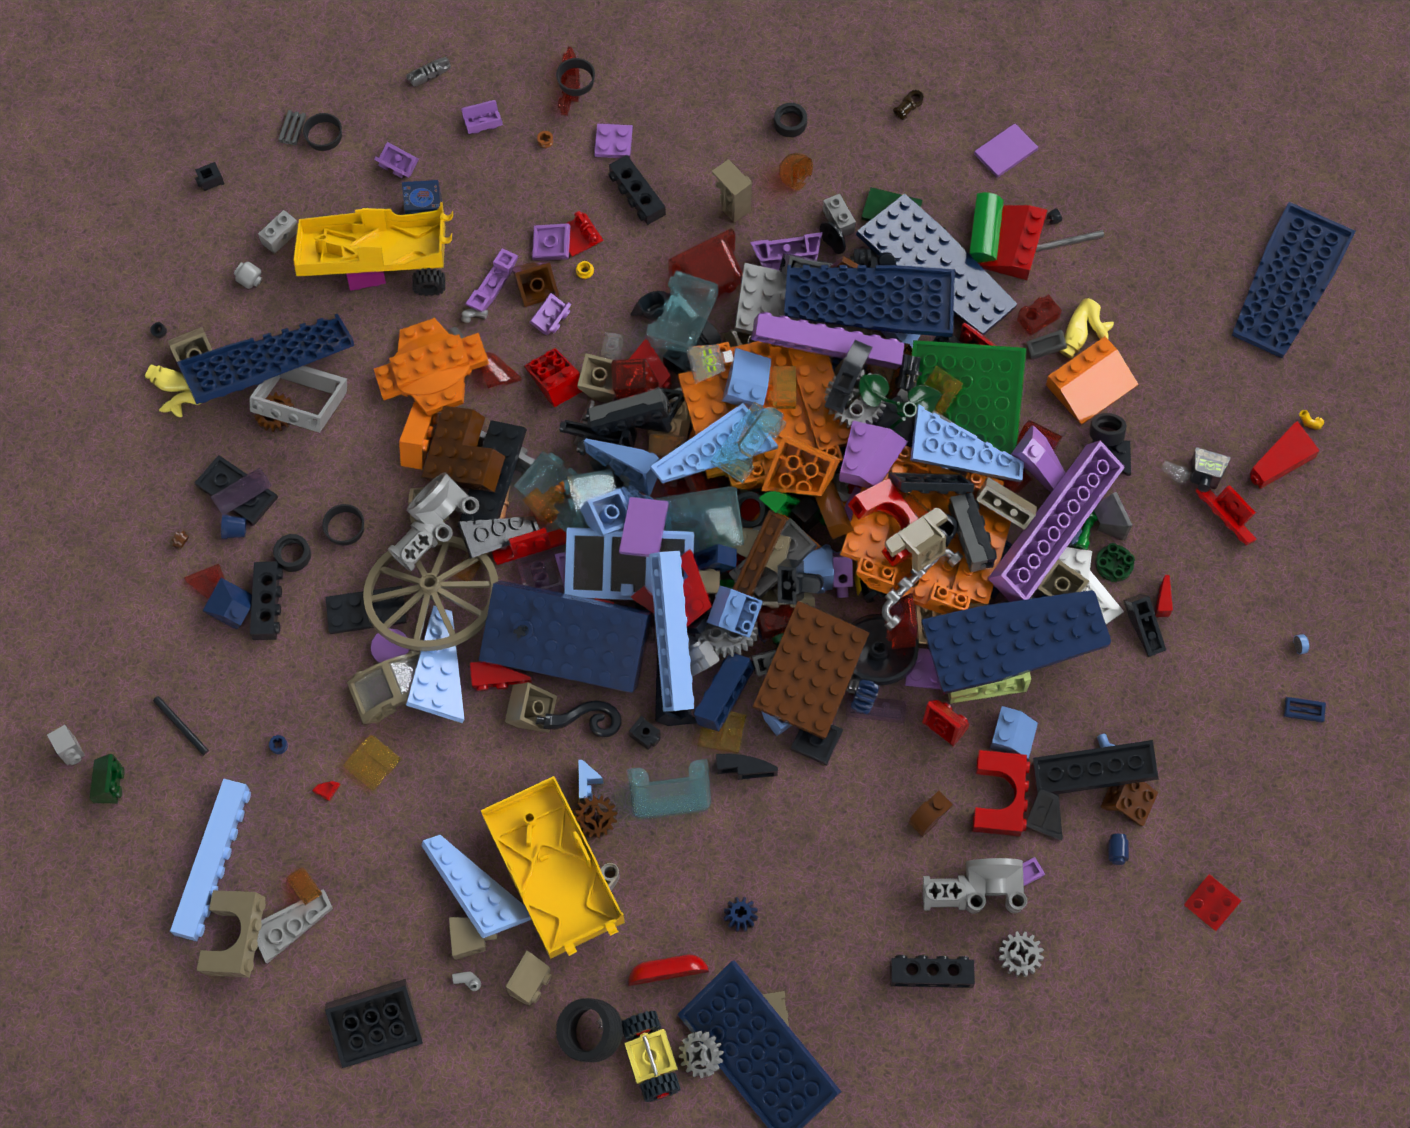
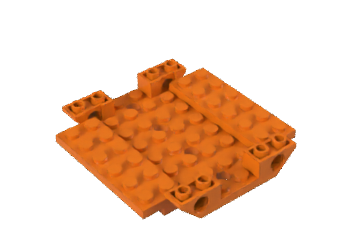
M759 341L731 348L729 342L711 345L717 347L711 348L716 350L715 352L711 350L713 352L710 354L713 355L714 353L716 363H718L711 366H715L717 371L719 369L723 371L711 377L707 375L709 378L704 377L705 379L699 382L698 379H694L697 377L696 370L678 374L694 434L697 435L738 407L737 405L722 401L732 360L725 362L723 354L730 352L733 359L734 350L738 348L771 358L769 383L764 405L758 412L750 409L749 411L765 430L769 425L776 428L775 432H768V434L777 443L778 448L782 438L789 436L840 458V462L843 461L840 447L847 446L851 425L849 428L846 427L845 422L839 425L840 419L838 418L834 421L835 414L829 415L830 410L824 408L826 403L824 398L828 395L825 393L826 388H829L828 384L830 381L833 382L832 379L835 376L829 356ZM778 449L705 470L707 479L725 475V477H729L732 488L745 490L761 488L764 485Z
M905 446L883 481L888 479L889 472L959 473L940 466L911 461L912 448ZM966 472L965 475H962L974 484V491L972 492L974 499H976L977 492L987 477L1002 486L1004 484V481L971 472ZM861 486L860 493L869 488ZM896 487L918 519L934 508H939L951 516L948 508L950 497L962 495L955 493V491H948V494L937 493V491L921 493L919 490L905 493ZM979 502V513L983 515L985 520L984 528L990 534L991 548L995 549L997 555L993 568L970 572L958 534L956 533L946 548L954 553L959 551L964 557L954 567L947 562L949 560L947 556L940 557L916 582L917 586L911 587L900 599L940 614L966 610L970 602L979 606L988 605L994 586L988 577L1001 561L1011 521ZM881 511L871 513L860 520L853 513L850 522L854 531L846 534L840 555L857 561L856 574L869 588L888 594L892 589L897 591L900 588L897 584L905 576L909 579L913 575L910 572L913 569L912 557L892 567L881 551L885 548L887 539L901 531L899 523L893 516Z

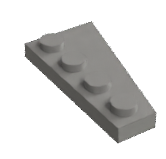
M324 889L261 920L262 926L257 942L266 963H269L333 909Z

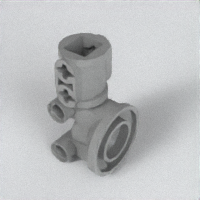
M445 472L438 475L408 505L407 511L417 522L414 521L407 534L395 546L391 545L388 551L407 570L412 571L415 568L414 564L431 547L434 548L438 544L437 541L445 542L452 537L451 527L446 525L443 520L454 509L459 513L465 514L477 512L479 509L478 500L474 497H469ZM466 501L468 502V507H467V508H465V502H466ZM439 529L442 531L440 536H438Z
M991 858L966 861V877L958 875L957 878L930 879V876H923L924 911H930L931 907H958V910H965L966 908L968 912L975 914L980 912L985 906V896L1006 895L1005 906L1011 913H1019L1027 904V897L1024 894L1023 861L1019 859ZM953 887L955 892L958 893L956 897H954L953 893H950ZM932 888L935 890V893H938L935 899L933 894L930 893ZM973 898L977 899L980 906H972L970 900ZM1012 898H1017L1020 901V907L1013 905Z

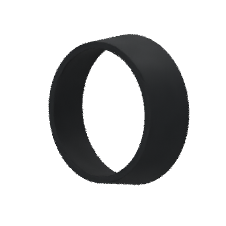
M571 58L559 65L556 78L564 93L571 96H581L588 93L593 87L595 70L587 60ZM572 68L584 69L592 77V81L580 89L567 88L560 82L562 75Z
M315 114L305 122L303 135L313 149L328 151L340 143L342 125L339 119L332 114ZM329 122L338 127L340 133L331 143L319 145L312 143L308 139L309 131L318 123Z
M336 505L325 514L322 522L323 531L333 543L342 546L351 545L358 541L364 532V517L361 511L353 505ZM349 512L358 516L362 522V527L355 537L339 541L329 536L328 525L335 515Z

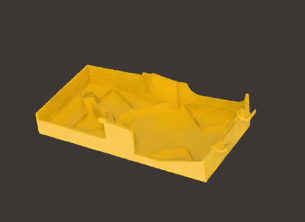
M440 202V207L435 211L397 215L391 209L362 208L355 210V213L299 219L294 253L296 276L444 268L445 244L452 241V233L450 237H445V221L452 220L453 211L450 215H445L443 203Z
M555 776L481 810L483 819L550 959L564 952H567L568 956L577 952L576 946L607 931L610 936L619 932L616 927L625 923L624 914L621 912Z

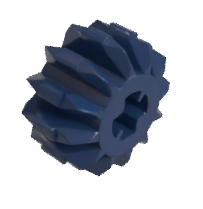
M861 680L853 696L851 708L859 713L868 714L877 697L878 685L869 680Z
M735 897V904L729 901V908L724 909V913L727 914L724 917V921H730L728 924L729 928L736 925V932H739L740 926L746 932L747 925L753 928V921L758 920V916L755 915L758 909L757 907L751 908L754 904L753 901H749L746 904V897L742 898V902H739L738 897ZM740 910L744 911V915L742 916V918H739L738 914H736L739 913Z

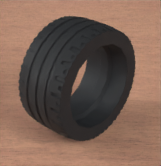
M593 998L577 999L568 1004L558 1017L559 1019L556 1024L558 1044L562 1051L574 1060L590 1063L606 1060L617 1051L622 1041L623 1024L620 1015L612 1005L603 1000ZM592 1009L601 1017L603 1034L601 1041L594 1049L585 1051L580 1047L577 1040L576 1028L581 1016Z

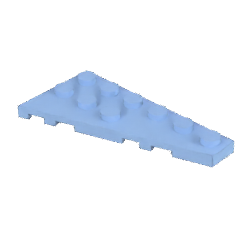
M742 403L653 464L651 470L662 483L778 449V445L744 403Z
M917 406L911 461L1016 482L1022 481L1023 461L1005 451L1001 452L992 447L993 445L988 442L981 441L976 435L956 424L941 419L936 413H930L924 409L925 407Z
M436 606L432 608L424 640L449 637V633ZM445 609V612L454 629L452 611ZM456 646L435 651H420L406 706L463 723L464 712Z
M441 835L423 840L421 846L482 938L531 920L526 907Z

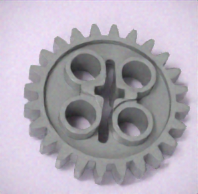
M864 370L862 371V373H861V375H860V377H859L858 382H856V385H858V387H859L860 378H861L862 375H864ZM834 376V377H833V379H832L833 382L830 381L829 384H828V387H829V388H826L825 393L828 394V395L825 396V398H824L825 401H827V399H828V397H829V394H830V392H831V390H832L833 383H834V381H835V379H836L837 376ZM853 389L847 405L860 394L859 389ZM860 396L859 400L856 399L847 410H844L842 415L832 410L828 414H835L833 420L835 421L839 418V425L845 422L847 428L850 427L853 421L872 425L873 421H878V416H882V410L885 409L886 405L881 400L877 407L869 406L864 403ZM852 409H857L860 414H854Z
M755 622L749 638L708 623L706 629L701 634H695V637L701 644L709 641L717 656L723 653L725 658L727 653H730L731 657H733L734 652L741 655L742 649L748 651V646L753 647V641H757L758 626L757 622Z

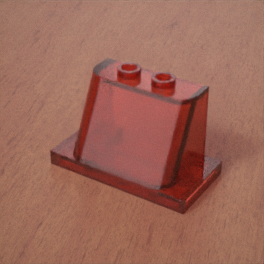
M730 228L668 259L670 280L674 282L681 279L698 306L710 300L715 301L721 294L725 292L731 293L737 286L741 285L742 270L733 254L735 251L734 230Z

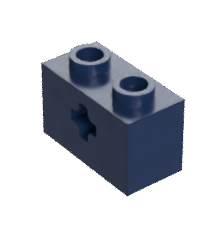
M716 544L695 553V561L700 571L714 569L720 571L721 574L736 568L737 549Z

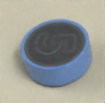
M1304 634L1295 635L1293 642L1297 653H1308L1309 642Z

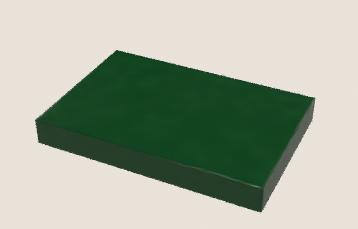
M870 187L861 220L869 222L902 195ZM909 197L921 208L923 200Z

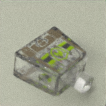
M719 345L691 346L686 349L695 384L724 372V363L734 361L732 351L721 352Z

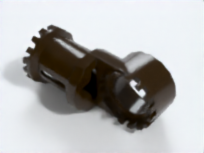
M916 89L910 91L903 98V102L893 109L894 114L898 115V118L900 117V119L905 120L911 110H915L922 105L923 93ZM918 96L920 101L914 102L911 97Z

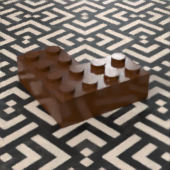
M443 406L422 477L431 482L438 475L445 472L460 488L495 492L505 456L492 448L477 447L485 417L473 409Z

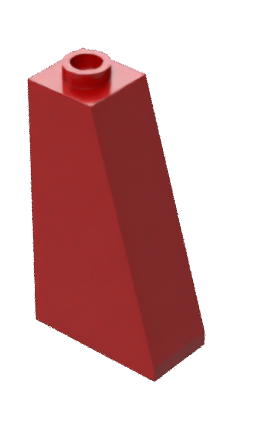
M1297 421L1256 463L1250 472V479L1254 485H1258L1261 489L1313 460L1320 450Z

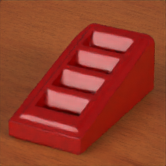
M1165 575L1161 582L1155 609L1156 617H1169L1173 611L1169 575Z

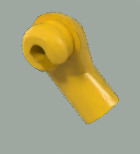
M1307 410L1300 411L1299 416L1304 426L1314 430L1322 428L1324 425L1322 418L1316 417L1313 420Z

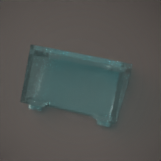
M707 759L693 761L689 766V777L649 782L648 774L644 769H627L632 812L638 819L644 820L704 812L711 806Z

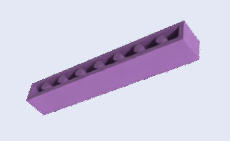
M761 312L754 318L751 339L842 359L846 358L853 342L857 340L873 347L867 359V364L897 369L902 365L904 343L894 338L887 340L882 339L879 335H863L860 331L848 332L841 327L829 328L821 323L814 325L809 324L806 320H790L787 316L775 317L768 312Z

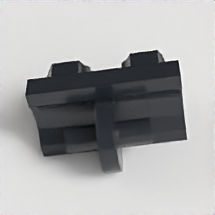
M903 354L902 365L899 367L900 372L895 379L897 388L910 390L916 386L918 376H922V372H919L921 357Z

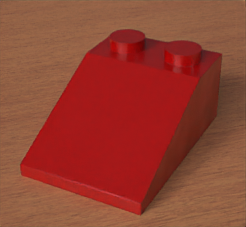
M939 700L929 701L922 723L954 747L968 730V720L963 715L952 711V707L946 702L942 703Z

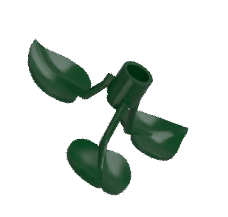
M862 375L859 381V393L867 405L877 407L882 400L897 406L896 411L900 419L890 426L889 429L891 430L902 421H905L906 417L916 415L918 405L925 407V410L932 413L942 397V394L936 389L919 385L913 387L908 392V400L910 402L900 403L884 397L889 392V385L887 380L881 375ZM893 430L895 433H897L898 435H900V436L902 437V434H901L900 431H898V430Z

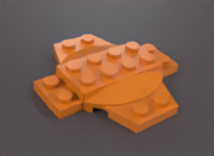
M435 318L400 329L398 352L394 357L389 358L390 363L374 368V372L383 400L399 395L405 397L410 395L427 416L441 412L443 406L456 407L464 404L465 376H469L474 369L488 365L489 361L479 333L461 338L460 334H449Z

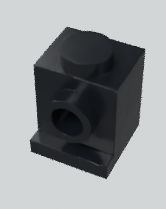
M215 162L195 169L198 176L195 177L196 183L199 188L203 187L204 191L225 184Z
M642 716L629 730L630 737L648 750L651 746L655 747L661 739L660 730ZM648 730L650 733L648 735H644L643 731Z

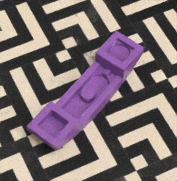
M502 248L493 261L494 266L479 289L474 290L466 305L481 313L485 311L495 300L510 276L518 255Z

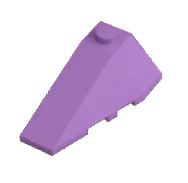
M1031 426L1011 455L1023 461L1024 467L1043 486L1052 492L1065 475V471L1047 438L1036 427Z

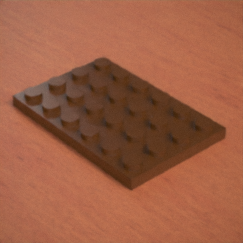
M797 601L752 708L825 740L869 632Z

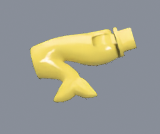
M1089 298L1083 299L1069 321L1064 335L1067 348L1061 350L1060 353L1070 359L1073 358L1075 353L1079 352L1086 342L1088 335L1087 320L1093 330L1096 331L1099 339H1102L1104 336L1108 339L1107 331L1111 330L1114 322L1102 323L1100 321L1101 307L1094 300Z
M154 365L149 366L145 378L149 379L151 383L163 391L182 392L167 401L159 409L160 412L172 411L177 417H182V403L201 404L195 403L182 373L163 368L160 365L157 367Z

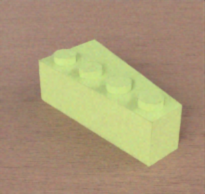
M1030 672L1003 681L948 693L949 702L956 703L1027 692L1031 682Z

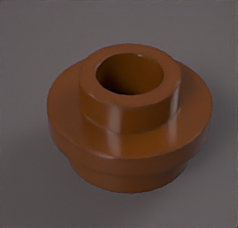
M183 530L181 533L178 531L172 538L175 548L181 549L187 542L189 536L186 534V531Z

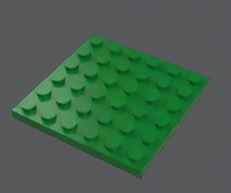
M913 340L912 356L921 357L919 372H922V376L917 378L916 386H929L942 394L934 410L959 427L976 435L981 441L992 444V447L1001 452L1005 451L1011 455L1018 445L1027 349Z

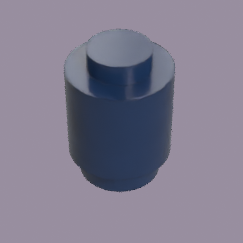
M1112 834L1108 840V860L1112 861L1115 865H1123L1129 860V841L1125 834Z

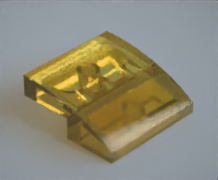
M730 711L722 725V729L717 734L716 731L701 726L698 746L739 753L746 715Z
M371 734L361 743L343 766L371 790H375L384 777L392 772L401 758Z

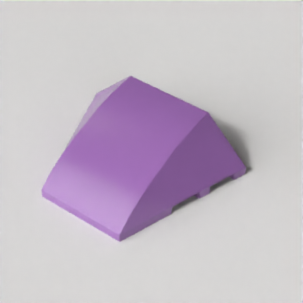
M822 232L781 240L750 242L762 267L779 270L783 253L817 260Z

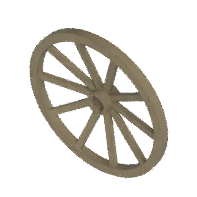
M452 536L448 541H437V545H442L432 572L427 573L419 559L415 563L421 574V578L387 568L386 566L395 559L387 551L370 570L364 586V605L372 626L389 642L416 651L442 650L470 639L485 626L493 583L499 581L496 569L486 553L471 559L468 558L437 577L449 546L468 552L462 538ZM477 561L483 564L490 577V581L443 582ZM381 573L417 584L373 595L375 583ZM491 588V592L485 609L481 611L444 589ZM417 592L384 624L379 620L373 609L374 602ZM441 595L478 616V618L464 630L455 633L439 596ZM424 597L414 639L403 637L389 629L414 604ZM430 600L434 601L449 633V637L436 640H420Z

